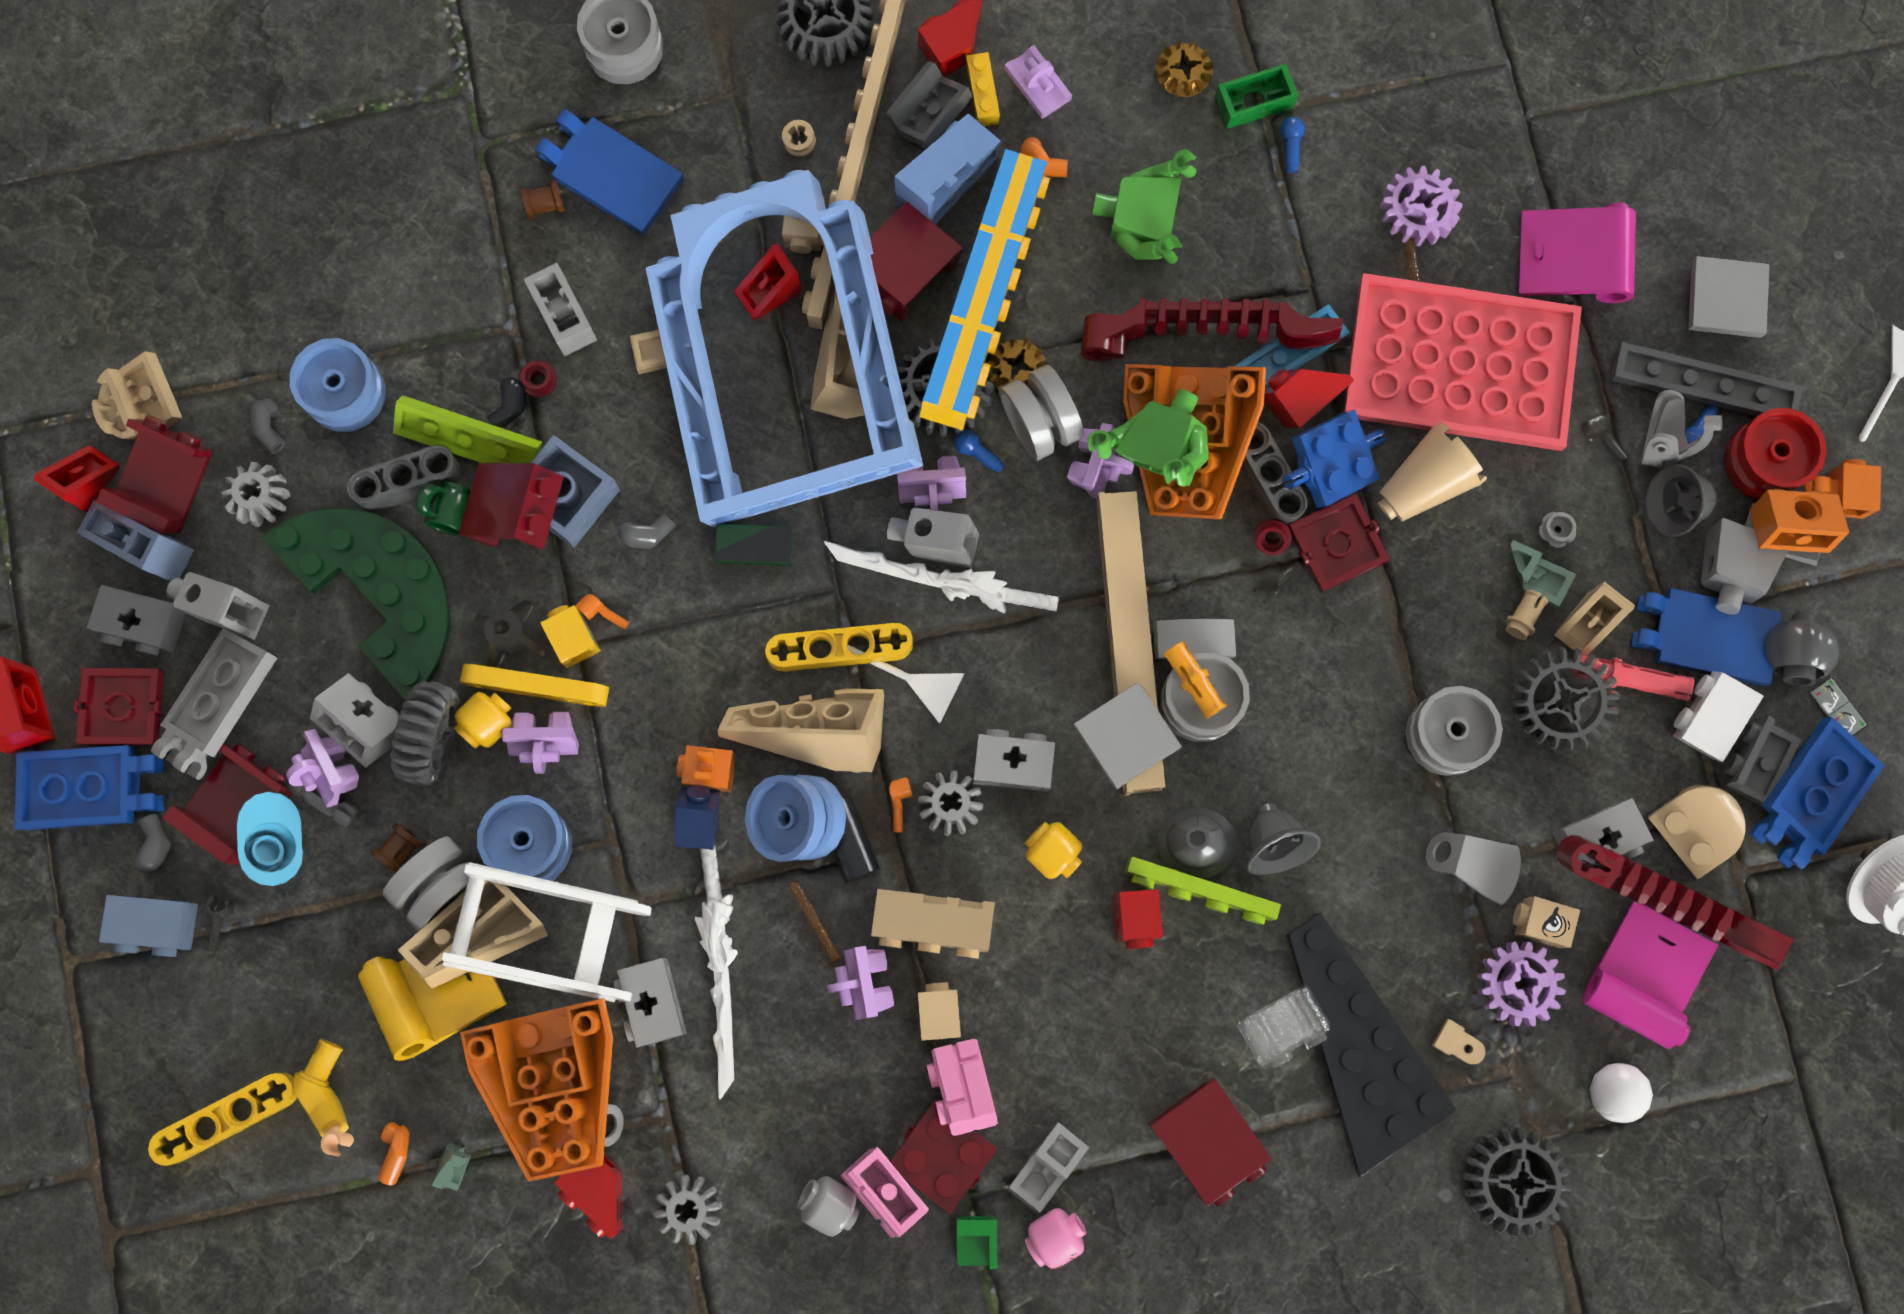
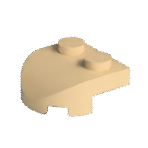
M144 351L119 370L107 368L97 380L102 385L99 398L92 400V409L97 424L107 434H113L121 439L136 440L138 431L125 426L128 419H145L146 415L153 416L167 422V429L182 419L156 353Z
M1693 785L1679 791L1680 794L1648 815V819L1697 880L1738 851L1744 840L1746 827L1744 814L1735 798L1719 787L1707 785Z

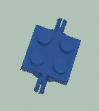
M1350 410L1292 437L1299 468L1283 475L1282 481H1289L1284 486L1291 490L1305 483L1311 491L1316 508L1326 507L1379 480L1380 478L1370 450L1385 443L1386 436L1380 437L1385 433L1381 429H1376L1365 435L1356 411Z

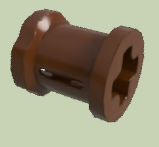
M557 179L551 180L550 185L535 189L520 188L529 220L536 219L538 214L558 210L560 213L566 212Z
M396 822L392 826L393 833L381 848L374 849L371 853L379 862L395 873L402 867L401 865L412 851L424 844L415 834Z

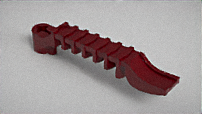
M1140 298V304L1123 315L1104 313L1087 315L1084 319L1081 355L1088 360L1101 362L1111 359H1123L1125 357L1126 343L1136 338L1143 339L1147 325H1154L1156 335L1164 336L1167 332L1168 323H1176L1175 331L1177 335L1182 336L1187 332L1188 323H1196L1198 335H1205L1207 333L1209 323H1217V334L1225 336L1229 331V323H1237V337L1239 339L1247 338L1250 323H1258V345L1267 344L1269 341L1270 324H1276V337L1282 346L1292 350L1313 349L1339 341L1343 328V318L1306 317L1294 311L1287 302L1271 303L1270 299H1264L1262 302H1250L1249 299H1243L1242 302H1230L1229 299H1222L1221 302H1209L1208 299L1202 298L1200 302H1188V299L1181 298L1180 302H1168L1167 298H1160L1159 301H1147L1146 298Z
M1570 835L1564 838L1557 848V858L1560 864L1578 876L1607 889L1610 888L1641 905L1645 904L1658 913L1662 912L1667 917L1677 922L1680 921L1689 928L1699 931L1711 939L1719 941L1776 970L1779 969L1789 947L1794 939L1730 907L1712 900L1697 891L1694 892L1692 889L1662 874L1659 876L1655 871L1580 835ZM1580 853H1583L1595 860V863L1592 864L1586 860H1580L1578 856Z

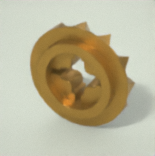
M1179 40L1175 45L1166 46L1157 59L1156 76L1158 82L1172 95L1178 97L1195 96L1204 91L1212 79L1213 62L1208 56L1207 49L1202 50L1197 47L1195 41L1188 44L1182 43ZM1181 58H1184L1188 66H1194L1190 70L1188 80L1182 69H1176L1180 65Z
M1014 337L1003 344L999 343L995 355H990L988 363L991 365L992 377L990 379L994 386L999 390L1000 387L1013 381L1011 379L1012 366L1007 364V362H1016L1021 355H1024L1023 366L1028 368V370H1020L1018 375H1015L1014 380H1020L1028 386L1029 372L1047 364L1041 348H1037L1029 339L1024 341L1017 340Z

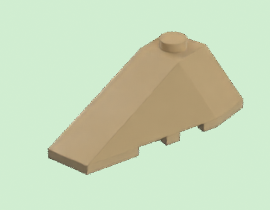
M833 283L814 375L810 409L848 419L864 416L865 414L837 292Z
M841 689L834 691L835 697L812 700V695L810 694L799 696L800 701L781 706L775 701L730 707L717 730L718 736L834 771L872 772L881 749L884 691L883 689Z

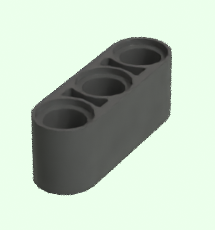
M1258 422L1252 437L1258 441L1259 448H1248L1241 469L1269 519H1279L1289 525L1299 520L1307 508V498L1300 485L1291 490L1284 486L1289 481L1283 482V475L1289 474L1292 471L1265 425ZM1263 468L1274 470L1278 477L1277 481L1270 482L1265 480L1261 476L1260 470ZM1288 500L1292 502L1296 513H1284L1279 507V501Z
M438 445L430 446L354 473L348 479L347 492L350 498L363 509L377 512L416 499L418 492L425 486L435 485L440 487L442 482L446 481L457 483L462 473L461 465L445 447ZM448 460V466L445 471L437 474L433 473V468L437 462ZM406 472H412L410 482L404 486H398L399 477ZM376 484L374 494L369 498H362L364 488L368 485Z

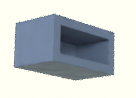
M106 895L99 942L114 943L112 951L137 953L138 946L152 947L151 955L176 957L177 949H192L198 904Z

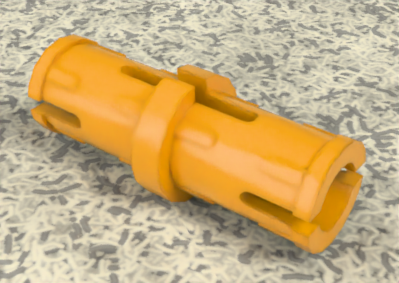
M1185 641L1176 644L1163 654L1183 682L1180 684L1184 692L1189 691L1204 714L1205 719L1210 718L1227 706L1207 678L1210 676L1206 668L1201 669L1186 646Z

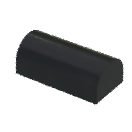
M852 798L843 799L846 811L845 830L838 846L832 851L845 884L881 870Z

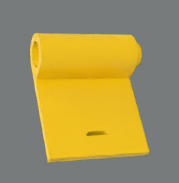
M380 956L367 961L363 965V970L358 975L394 1059L398 1061L407 1060L421 1054L507 1004L495 977L474 972H468V975L465 973L431 989L405 960L397 962L394 959H385V957Z

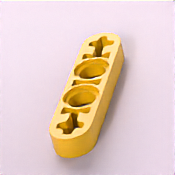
M901 623L786 633L772 637L766 645L765 653L771 667L783 672L898 661L906 658L912 651L913 637L908 627ZM892 634H899L901 640H907V642L900 644V649L893 650L892 644H880L881 652L875 653L876 646L873 635H879L880 642L891 641ZM861 636L867 639L869 648L865 653L857 655L848 650V643L853 637ZM825 640L829 642L832 647L830 654L825 658L812 656L810 647L815 641ZM804 642L803 650L806 660H800L799 652L787 654L786 661H780L778 655H773V653L779 652L780 645H786L788 651L799 650L798 643Z
M463 664L460 684L469 687L595 707H606L609 687L597 683L475 664Z
M288 1073L267 1075L162 1129L149 1142L148 1150L151 1159L155 1163L164 1166L180 1163L290 1106L297 1098L293 1089L294 1077ZM274 1081L277 1084L286 1085L287 1090L282 1092V1101L279 1097L270 1098L264 1102L259 1098V1095H265L275 1089ZM239 1098L247 1099L252 1106L251 1115L245 1121H240L233 1115V1105ZM203 1117L211 1118L216 1126L214 1135L208 1140L202 1139L196 1130L197 1123ZM186 1136L189 1142L173 1149L174 1156L171 1153L164 1154L162 1151V1147L167 1145L166 1138L170 1141Z

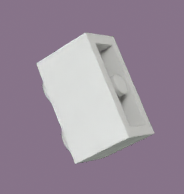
M1712 671L1710 676L1706 674L1697 684L1694 690V694L1697 697L1691 707H1685L1676 718L1674 727L1677 729L1673 737L1709 758L1723 762L1764 696L1723 672Z

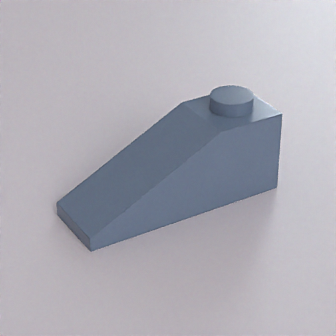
M93 500L77 531L81 536L136 567L169 581L174 578H180L194 549L166 534H162L96 503V500Z

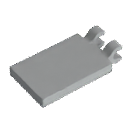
M223 628L160 726L165 728L166 731L154 743L151 753L163 759L171 749L166 760L183 773L192 763L187 774L197 780L201 779L207 770V754L215 757L277 660V657Z

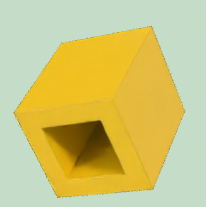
M568 605L557 607L547 614L548 619L540 622L559 661L567 669L601 652L582 613L575 605L568 607Z

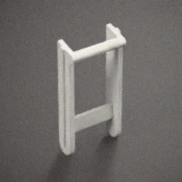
M469 862L468 865L466 864L464 873L469 876L451 951L450 953L444 952L442 956L443 966L595 999L605 998V1001L615 1002V999L631 1002L632 993L599 986L598 983L615 911L650 916L651 907L639 904L637 900L475 863ZM485 881L591 904L574 980L466 957Z

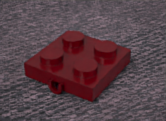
M1357 494L1288 525L1292 533V539L1300 552L1298 555L1303 558L1304 567L1307 566L1320 594L1390 561L1377 535L1380 532L1379 526L1374 519H1369Z
M82 668L79 699H75L73 703V710L75 714H78L76 744L81 746H153L159 739L160 719L163 714L161 705L163 704L164 671L158 668Z
M934 1101L917 1125L914 1126L912 1124L904 1134L903 1138L906 1140L890 1162L907 1182L951 1215L969 1189L973 1190L981 1179L979 1174L995 1154L997 1148L974 1130L956 1136L952 1135L949 1124L941 1125L936 1101Z

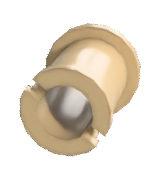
M1535 590L1525 591L1524 597L1513 616H1508L1506 619V631L1511 636L1520 640H1526L1528 636L1534 634L1535 628L1533 626L1544 606L1548 603L1545 596H1542L1539 601L1537 599L1541 593Z

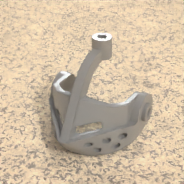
M1673 390L1659 393L1653 408L1641 464L1663 469L1703 450L1713 438V432L1722 430V415L1705 416L1703 433L1698 439L1688 444L1685 434V399L1683 395Z

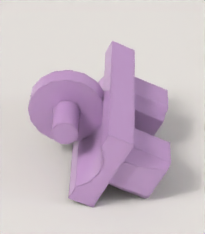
M1035 45L1028 48L1018 58L1004 64V70L1041 119L1047 117L1072 99V94L1054 72L1052 64L1044 59Z
M1102 423L1100 430L1107 433L1114 429L1113 425ZM1083 429L1084 436L1079 440L1078 447L1081 452L1092 455L1089 464L1073 461L1067 478L1073 485L1085 489L1091 498L1097 499L1098 493L1105 491L1107 482L1117 484L1120 474L1127 475L1132 473L1134 464L1116 452L1117 449L1112 448V454L1108 459L1098 457L1097 449L1092 452L1089 451L1088 435L1099 429Z
M954 455L943 456L938 459V470L923 471V466L898 473L900 503L915 502V507L930 505V510L938 511L939 504H951L952 499L966 498L965 467L960 468L957 457Z
M553 712L549 714L548 727H536V719L533 714L514 713L512 726L510 728H503L502 739L503 742L507 743L509 756H519L520 763H533L536 774L545 773L546 762H559L560 755L578 754L579 743L568 712Z
M316 729L304 731V738L307 744L301 750V754L292 757L293 766L288 769L286 777L292 786H304L306 791H312L317 787L326 808L338 805L340 794L357 788L359 775L352 764L334 767L332 762L343 760L345 750L330 736L320 738Z
M866 946L844 950L846 966L835 968L837 983L826 985L827 992L839 991L841 1007L853 1005L855 1020L876 1017L878 1012L894 1006L890 986L873 989L871 973L887 970L885 951L876 949L866 950Z

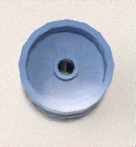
M340 338L321 339L308 345L295 358L290 370V389L295 401L322 427L336 432H354L369 425L380 414L386 400V384L380 370L354 343Z
M776 775L764 779L753 789L747 802L745 813L747 835L755 850L765 858L779 862L814 860L827 856L838 846L844 834L846 823L844 801L837 788L824 777L814 775Z
M530 795L510 796L495 803L483 816L477 830V849L483 863L488 867L554 881L568 864L572 854V836L566 822L544 800ZM529 837V841H528V843L526 844V839H525V838Z

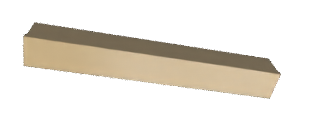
M1137 491L1106 494L1105 492H1099L1096 508L1114 697L1139 682L1158 710ZM1163 760L1123 785V796H1130V794L1162 791V788H1165Z

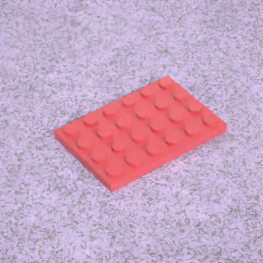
M1363 273L1359 281L1348 375H1351L1354 382L1345 390L1343 412L1355 410L1358 419L1362 421L1428 431L1439 422H1442L1450 428L1445 432L1447 434L1563 451L1567 447L1582 306Z

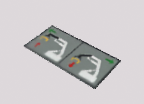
M1832 676L1809 692L1825 715L1833 717L1851 735L1854 736L1868 726V723Z

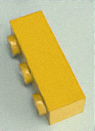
M989 52L966 55V69L970 92L973 95L972 103L975 119L984 127L999 125L1000 112Z

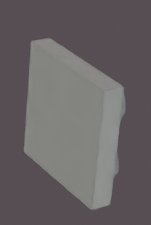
M1696 256L1692 260L1688 330L1758 338L1766 335L1770 264Z
M1139 682L1073 724L1115 790L1182 747Z

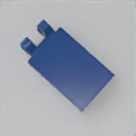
M563 109L556 122L560 124L559 130L571 138L562 151L551 141L542 138L535 148V151L540 153L538 158L555 168L551 174L553 180L557 179L559 184L637 233L645 236L683 182V173L594 117L585 125L574 114Z
M1673 588L1665 592V597L1653 592H1646L1645 597L1638 596L1636 611L1660 616L1658 632L1645 628H1640L1639 632H1632L1630 647L1656 652L1654 662L1656 664L1710 675L1712 671L1723 672L1740 682L1763 687L1771 685L1773 668L1766 658L1765 642L1771 629L1780 624L1782 612L1741 604L1738 614H1725L1716 609L1718 598Z
M1823 717L1762 805L1769 815L1752 828L1750 835L1760 844H1764L1768 840L1773 845H1777L1783 836L1786 835L1792 842L1780 850L1777 859L1786 868H1790L1793 863L1799 869L1805 868L1812 854H1826L1885 765L1833 717Z
M129 745L16 753L14 829L38 830L134 823V812L164 811L163 795L155 796L154 793L140 794V774L165 773V758H156V755L135 756V747Z

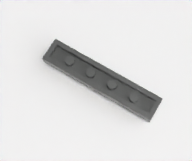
M1621 342L1617 346L1610 381L1659 393L1667 390L1677 391L1683 395L1684 399L1715 405L1716 407L1758 416L1770 409L1790 408L1799 411L1803 391L1802 385Z

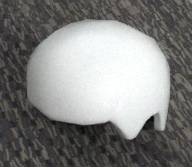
M1614 1063L1603 1067L1594 1075L1589 1089L1592 1105L1601 1116L1619 1123L1634 1122L1642 1118L1650 1109L1653 1097L1649 1079L1638 1068L1625 1063Z

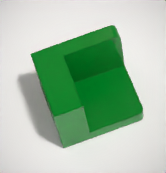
M956 1216L957 1264L959 1266H989V1269H997L996 1216Z

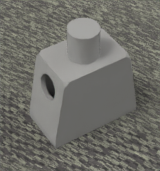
M912 508L909 520L891 517L887 529V538L904 542L905 547L913 557L972 569L979 532L969 515Z
M1722 518L1707 530L1701 583L1705 588L1720 593L1716 604L1718 611L1730 615L1738 614L1742 602L1752 604L1766 594L1789 550L1759 549L1754 529Z
M188 572L184 580L180 578L171 580L166 592L167 597L174 600V608L197 619L255 640L270 606L236 587L192 572Z

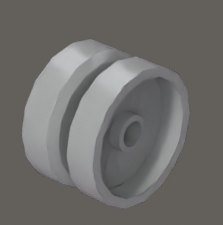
M648 0L585 1L578 13L577 32L588 63L600 78L613 84H632L644 80L654 72L662 59L664 43L652 4Z
M1045 364L1029 372L1028 386L1022 381L1015 379L999 388L1001 404L1020 444L1033 461L1037 462L1053 454L1054 439L1061 445L1068 446L1083 438V426L1075 404L1063 381L1050 365Z
M1198 652L1193 654V657L1202 670L1207 669L1210 674L1207 678L1227 706L1210 718L1205 719L1204 714L1189 691L1184 692L1180 684L1183 682L1173 669L1165 679L1160 692V711L1167 725L1178 736L1193 742H1211L1225 736L1244 717L1250 702L1249 683L1242 669L1230 658L1215 652Z
M1454 686L1443 688L1420 702L1408 718L1405 734L1408 749L1418 764L1429 772L1451 776L1468 772L1490 760L1500 746L1503 728L1500 713L1491 699L1476 689ZM1452 727L1456 730V736L1451 732Z
M447 836L436 840L413 856L397 871L383 889V896L396 910L410 908L406 921L417 933L466 891L469 876L464 873V870L469 862L460 864L463 851Z

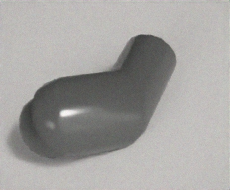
M263 398L261 401L255 400L249 408L250 431L271 454H276L284 448L286 442L271 427L270 417H274L277 414L278 408L276 403L270 398Z
M662 513L650 526L624 522L618 529V536L622 543L630 548L652 549L676 525L665 513Z
M150 814L138 821L146 840L134 859V865L142 873H149L152 870L158 869L171 848L170 840L157 814Z

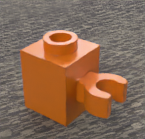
M1861 459L1845 460L1841 465L1829 471L1827 477L1816 476L1812 481L1804 485V492L1818 491L1820 493L1839 494L1845 517L1864 519L1880 510L1881 466L1867 465V462Z
M687 745L685 755L680 754L678 757L676 775L682 778L681 784L685 787L704 786L708 789L731 793L736 754L732 750Z

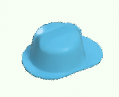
M265 792L257 794L246 801L238 813L237 850L240 866L249 879L260 885L275 886L286 883L296 875L302 864V832L299 811L290 799L279 793Z

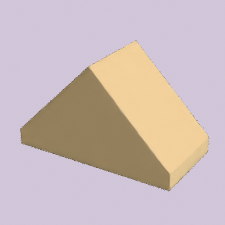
M1603 582L1586 593L1554 636L1572 650L1578 648L1582 650V654L1588 655L1634 609L1635 605L1606 582Z

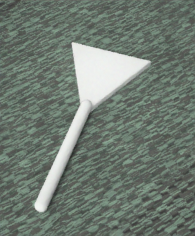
M1894 325L1891 326V379L1859 435V441L1861 442L1867 439L1900 378L1904 377V331Z
M850 645L847 646L848 650L853 654L860 655L864 653ZM885 662L870 663L906 680L939 724L964 676V673L909 674Z

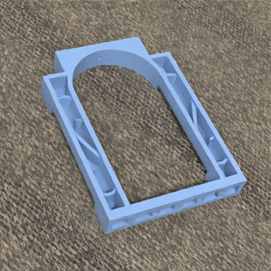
M794 170L785 174L782 179L773 182H757L751 185L749 190L739 193H724L716 197L715 201L703 205L691 204L685 206L682 212L670 215L679 257H663L657 261V264L646 267V273L701 522L711 527H717V524H727L923 466L914 423L908 418L870 256L874 253L865 215L853 200L836 201L831 203L828 209H826L820 182L809 170ZM768 215H785L798 218L815 227L825 244L874 454L742 493L739 475L732 470L698 309L702 308L700 297L701 280L711 253L730 231L754 218Z

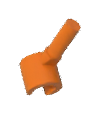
M585 595L576 604V607L589 620L599 612L604 618L624 630L630 623L609 610L594 595Z
M906 777L893 780L889 786L893 807V832L897 833L903 832V806L901 800L913 797L909 780Z

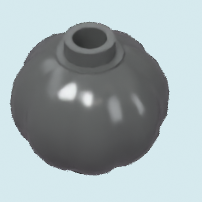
M1798 613L1792 615L1790 621L1780 623L1771 629L1765 642V654L1770 666L1773 668L1774 674L1782 676L1781 666H1784V683L1794 686H1810L1815 684L1816 679L1826 677L1836 666L1839 656V642L1835 633L1829 627L1816 622L1814 615Z

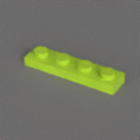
M404 395L396 401L393 434L429 446H442L453 454L480 463H531L542 449V441Z
M1135 857L1128 859L1124 874L1132 876L1131 883L1148 889H1153L1154 884L1169 888L1168 895L1190 901L1191 896L1206 900L1205 907L1227 913L1228 909L1232 908L1243 912L1242 919L1264 925L1266 920H1276L1281 907L1279 903Z

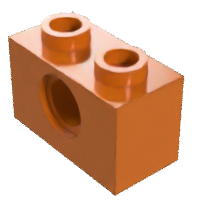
M1768 489L1749 510L1759 549L1830 553L1849 533L1839 494H1827L1818 491L1798 492L1785 491L1784 489Z

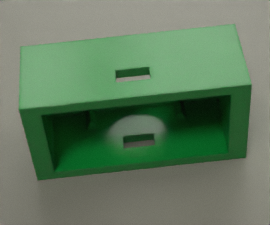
M1282 64L1218 84L1214 98L1226 129L1293 109L1299 95L1287 64ZM1250 93H1258L1263 97L1265 103L1246 108L1244 98Z

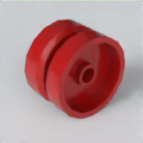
M1790 408L1770 409L1737 430L1727 442L1724 453L1726 473L1737 489L1746 496L1758 500L1768 489L1795 491L1813 480L1823 468L1827 454L1825 437L1817 423L1803 412Z

